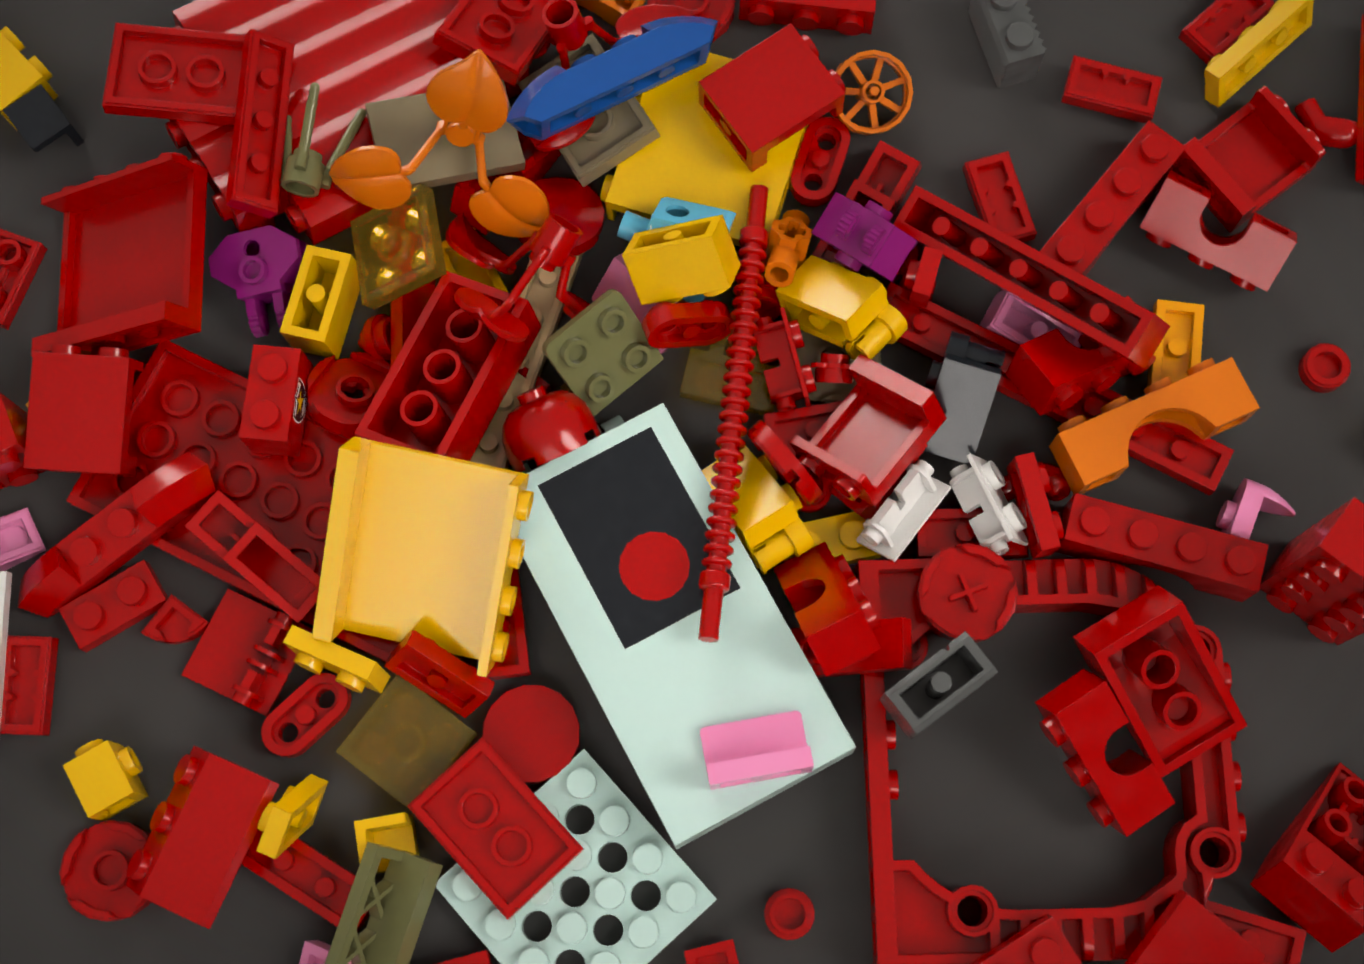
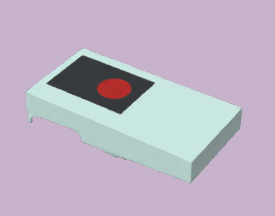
M661 403L627 422H624L622 417L618 415L602 423L600 426L605 431L604 434L532 471L527 463L523 464L525 471L521 473L529 474L527 491L534 492V498L528 521H521L518 538L525 540L523 559L677 850L849 756L854 752L856 746L734 529H731L730 532L735 535V540L729 543V546L734 549V553L727 557L732 562V568L726 570L731 575L730 590L723 594L718 642L714 643L698 639L704 592L699 589L700 572L706 570V567L701 563L702 559L708 557V554L703 551V546L710 543L705 538V532L711 529L707 525L706 519L713 516L708 511V505L715 501L709 496L710 491H712L709 483L664 403ZM791 711H799L801 713L807 746L810 745L814 764L812 772L710 790L700 736L701 728Z

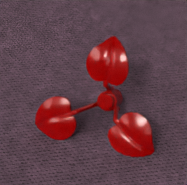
M550 0L542 10V20L550 37L535 59L544 55L550 44L556 46L561 67L567 70L570 68L568 51L579 49L584 44L588 31H592L613 47L618 40L625 36L636 35L638 37L642 35L640 26L667 17L695 16V14L689 9L674 5L655 4L639 6L619 17L616 22V32L619 38H615L598 26L592 16L582 17L574 0ZM595 116L543 141L529 138L537 150L552 151L561 149L580 139L591 127Z
M464 213L459 214L452 220L446 230V241L461 256L484 269L491 270L494 268L507 275H512L517 268L515 263L530 250L532 252L529 258L532 263L501 306L484 294L467 287H461L455 292V302L470 316L478 321H482L486 327L498 336L514 343H520L528 337L529 328L523 321L508 311L539 267L549 272H554L556 267H562L556 298L564 304L562 307L563 311L573 319L590 305L566 289L570 269L576 260V257L571 252L581 238L582 231L568 219L555 213H549L540 230H535L530 239L508 257L478 234L469 224Z

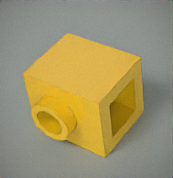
M103 739L93 740L75 751L76 758L62 765L88 818L106 821L148 797L138 776L139 773L143 772L142 765L135 752L129 746L124 748L123 745L109 740L105 742Z

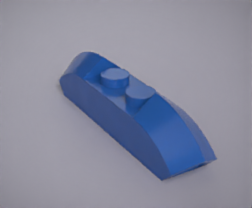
M674 16L654 20L640 26L642 35L638 37L636 35L625 36L618 40L612 49L597 56L594 54L585 55L577 59L567 70L556 65L535 78L522 91L513 104L506 121L524 136L543 141L705 64L718 21L696 16Z

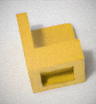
M402 812L354 821L359 864L367 842L405 850L419 856L414 816ZM381 858L376 874L386 872L390 859Z

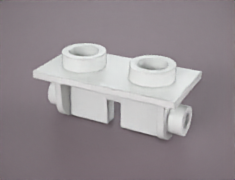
M971 453L968 454L967 458L972 467L968 468L967 464H962L950 471L952 480L949 484L965 513L968 514L976 508L982 507L984 512L969 520L980 545L988 547L999 556L1009 551L1007 545L1009 541L1023 546L1028 545L1029 542L1023 532V529L1027 528L1026 520L1013 502L1008 503L1001 489L1006 485L1002 473L993 461L987 462Z
M918 460L916 464H909L906 468V475L896 486L889 498L885 500L871 520L866 519L863 523L864 530L857 537V543L893 562L899 558L951 490V486L931 477L934 469L924 460Z

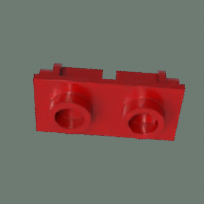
M782 307L780 308L782 320L773 322L771 316L760 318L755 323L759 328L758 333L753 335L757 339L756 346L761 364L779 360L780 363L779 367L763 371L770 394V403L777 406L778 412L794 409L796 407L795 400L804 398L806 407L811 406L808 394L817 391L810 364L800 366L796 349L805 347L798 320L788 322L785 308Z

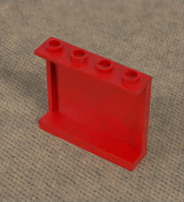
M164 152L158 158L140 164H129L123 170L108 175H97L91 181L76 186H65L61 191L41 198L42 205L64 213L57 331L32 338L31 356H33V351L51 353L52 344L82 347V355H98L99 347L120 348L132 351L201 332L208 169L189 161L187 156L181 153Z

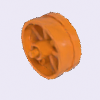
M869 50L858 52L839 64L835 70L841 77L848 67L860 86L858 88L846 87L845 95L855 96L857 102L845 115L841 113L834 118L844 123L850 132L865 136L886 132L903 120L911 107L914 92L911 76L900 60L887 52ZM863 59H876L869 81L866 80L855 62ZM883 63L893 68L899 78L884 84L878 81ZM898 85L902 86L903 97L900 106L884 97L886 90ZM876 103L896 113L892 119L881 126L878 124ZM863 106L868 108L870 127L859 126L850 121Z

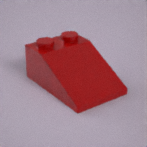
M1159 585L1073 636L1091 672L1108 683L1129 720L1125 726L1145 757L1153 762L1161 778L1248 726L1184 602Z

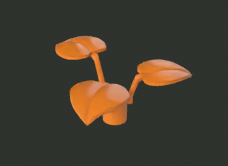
M477 49L465 59L442 69L430 80L426 90L427 102L436 116L442 120L437 122L434 132L410 163L401 166V160L394 150L383 146L368 145L350 150L337 158L329 172L332 181L356 201L376 209L396 208L403 205L409 199L412 192V184L406 176L415 172L441 136L446 135L448 141L455 146L467 147L472 143L475 145L478 183L483 190L474 193L470 197L469 208L474 218L483 227L491 232L507 237H530L535 230H540L549 215V203L545 194L531 180L515 175H504L496 178L491 184L487 178L484 152L486 136L483 133L494 132L503 126L508 117L509 103L499 74L481 49Z

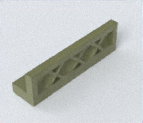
M367 842L325 964H347L352 961V964H409L443 865L405 850ZM381 858L390 859L384 878L376 884L374 878ZM369 910L370 918L367 927L358 934L357 926L360 918Z

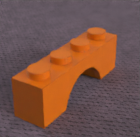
M1231 357L1215 364L1213 358L1204 360L1186 371L1188 376L1173 383L1170 377L1163 378L1143 390L1145 395L1129 401L1127 396H1123L1103 406L1100 409L1103 413L1089 420H1086L1084 415H1080L1061 424L1057 428L1059 433L1049 445V448L1072 493L1084 494L1118 479L1129 466L1128 446L1133 431L1143 425L1154 422H1171L1188 428L1202 440H1206L1246 422L1260 407L1234 359Z

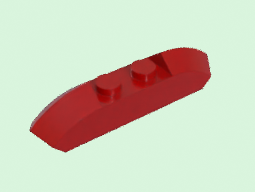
M187 452L160 467L124 492L48 550L25 572L21 578L17 608L46 618L60 612L58 610L60 607L91 590L205 504L216 492L208 463Z

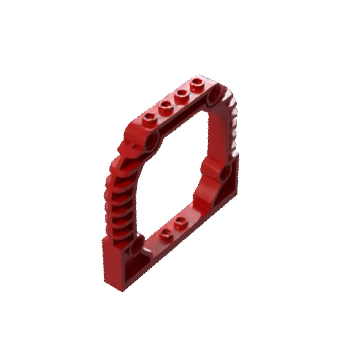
M931 558L897 559L895 562L891 560H858L855 568V577L878 619L896 617L911 619L912 647L923 636L925 637L931 632L944 638L930 628L920 613L916 594L920 574ZM1084 558L1005 560L1010 567V572L1014 577V582L1016 581L1018 589L1014 613L1084 612L1108 616L1157 586L1153 580L1121 564L1104 560ZM1196 625L1230 691L1232 686L1231 668L1228 662H1223L1219 638L1205 626ZM884 672L860 674L873 964H971L1047 913L1053 916L1080 961L1128 959L1180 889L1187 892L1204 906L1212 890L1213 879L1227 877L1236 871L1239 866L1242 853L1241 842L1246 840L1247 827L1244 814L1238 812L1236 792L1241 789L1242 775L1239 763L1233 761L1231 741H1235L1237 735L1235 733L1180 767L1184 818L1172 826L1164 840V877L1135 901L1106 908L1014 910L998 908L997 901L992 893L982 886L967 885L949 891L926 874L914 860H893L890 800H898L899 783L897 770H889L888 750L896 749L895 721L886 720V709L879 700L885 693ZM1205 840L1214 843L1218 849L1219 859L1214 867L1207 866L1201 860L1199 851L1202 842ZM966 896L974 898L981 905V919L974 926H967L958 917V904Z

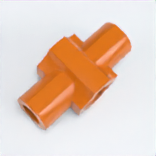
M792 209L786 211L782 219L774 220L771 226L768 247L766 248L767 257L763 263L766 268L764 277L767 282L775 287L783 288L789 286L793 282L796 270L806 260L813 229L809 228V217L800 210Z

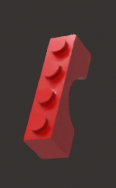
M1148 120L1042 247L1040 252L1086 276L1121 228L1137 209L1150 199L1164 182L1169 171H1173L1187 147Z
M1075 493L1064 506L1061 518L1064 538L1060 540L1061 547L1055 552L1077 558L1098 559L1151 567L1188 581L1195 590L1243 602L1259 592L1268 544Z

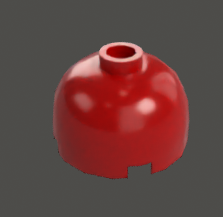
M544 385L537 386L518 395L517 399L520 405L508 413L502 426L503 447L513 471L516 472L525 471L522 461L534 459L537 466L587 444L588 441L584 435L586 432L594 437L601 435L598 423L584 400L575 393L566 390L547 393Z

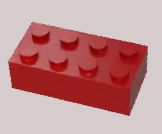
M445 270L354 433L355 436L470 461L542 327L529 301L518 297L508 311L528 326V337L520 343L508 341L491 331L482 321H478L466 313L455 302L454 294L459 288L467 287L484 294L501 306L510 293Z
M1355 497L1291 540L1263 577L1260 584V589L1267 594L1266 599L1271 605L1288 614L1293 612L1308 623L1307 629L1315 637L1326 643L1334 642L1340 645L1364 633V503Z

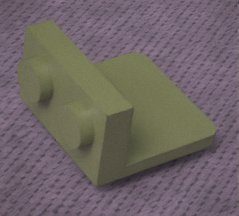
M609 289L545 340L542 346L543 353L564 381V384L559 388L579 396L586 402L594 416L664 359L658 348L649 345L641 322L623 295L615 289Z

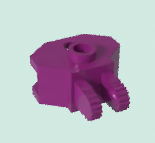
M837 192L811 232L814 236L838 250L834 256L836 260L856 272L863 265L892 283L898 276L897 272L911 250H914L918 243L916 239L889 222L893 214L882 206L868 200L864 207Z
M272 225L227 235L208 258L211 277L235 289L237 299L245 302L249 328L256 338L268 336L270 328L266 306L268 303H273L276 313L275 317L281 328L306 246L309 245Z

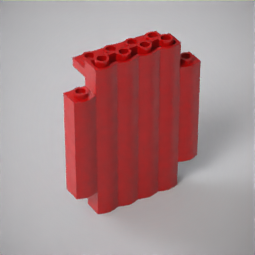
M195 0L172 11L175 27L173 28L243 35L252 28L295 44L288 115L292 118V154L294 149L299 148L310 85L318 83L320 89L310 149L322 155V163L325 166L357 111L361 108L365 109L366 103L426 93L427 86L435 74L463 60L433 44L435 31L459 0ZM529 68L523 74L519 82L529 76ZM504 81L508 99L522 93L518 84L513 86ZM367 115L346 153L358 147L374 145ZM168 119L169 122L165 123L166 130L177 149L185 146L192 157L188 160L208 169L207 183L215 193V195L210 197L223 222L231 219L239 232L268 225L276 227L274 217L285 212L294 230L298 234L305 231L312 244L316 245L384 210L372 208L356 201L333 181L330 189L320 188L319 195L316 197L294 195L283 189L280 184L278 213L271 219L227 206L225 203L234 125ZM423 189L414 190V191L411 192V195H413V194H415V193H417V192H419V191H421V190H423Z

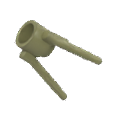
M318 83L310 85L299 148L294 149L293 154L292 118L290 115L287 116L281 186L286 191L302 197H316L319 195L320 188H331L332 178L329 176L331 166L337 158L346 153L366 116L365 109L361 108L357 111L325 166L322 163V155L310 149L320 89Z

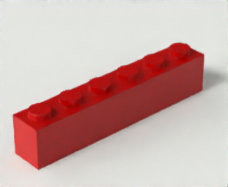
M917 185L893 223L897 228L916 239L919 244L943 251L942 257L1143 369L1170 328L1166 322L1153 312Z

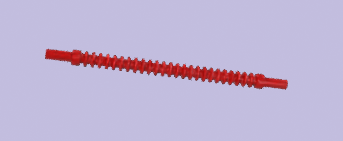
M753 185L750 187L746 226L740 230L739 236L741 248L738 250V257L741 259L739 260L741 266L738 270L740 272L735 276V281L738 284L733 288V292L737 297L732 300V305L736 309L730 313V317L734 321L729 324V330L733 334L728 336L727 341L731 347L726 350V355L731 359L725 362V368L729 372L723 375V380L727 385L722 387V393L727 397L721 399L720 405L725 410L719 413V419L724 423L717 426V431L722 436L716 439V445L721 449L714 452V457L719 462L715 463L712 468L718 475L711 479V484L716 489L709 493L710 498L715 502L708 505V511L713 516L706 519V523L711 529L705 532V538L710 543L703 546V551L708 554V557L702 559L701 563L706 567V570L700 572L699 589L704 592L698 639L710 643L718 642L723 594L729 592L731 575L726 570L732 568V562L727 557L734 553V549L729 546V543L735 540V535L730 530L737 526V522L732 516L738 513V508L733 503L739 501L740 495L735 489L741 487V481L736 476L743 473V468L738 463L744 460V454L739 450L746 446V442L741 437L747 434V428L742 424H745L749 419V416L743 411H747L750 408V403L745 398L751 396V389L747 386L753 382V377L748 373L754 370V364L750 360L756 356V352L752 348L757 345V339L753 335L758 333L759 328L755 323L760 319V315L756 310L761 307V302L757 298L762 296L763 293L759 286L764 283V277L761 273L765 271V265L762 261L767 257L764 250L768 247L769 232L765 229L769 189L764 185Z

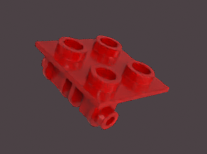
M227 589L181 675L262 715L268 716L296 664L294 662L296 654L283 643L292 625L312 633L313 629L300 622L297 623L283 612H276L235 591Z

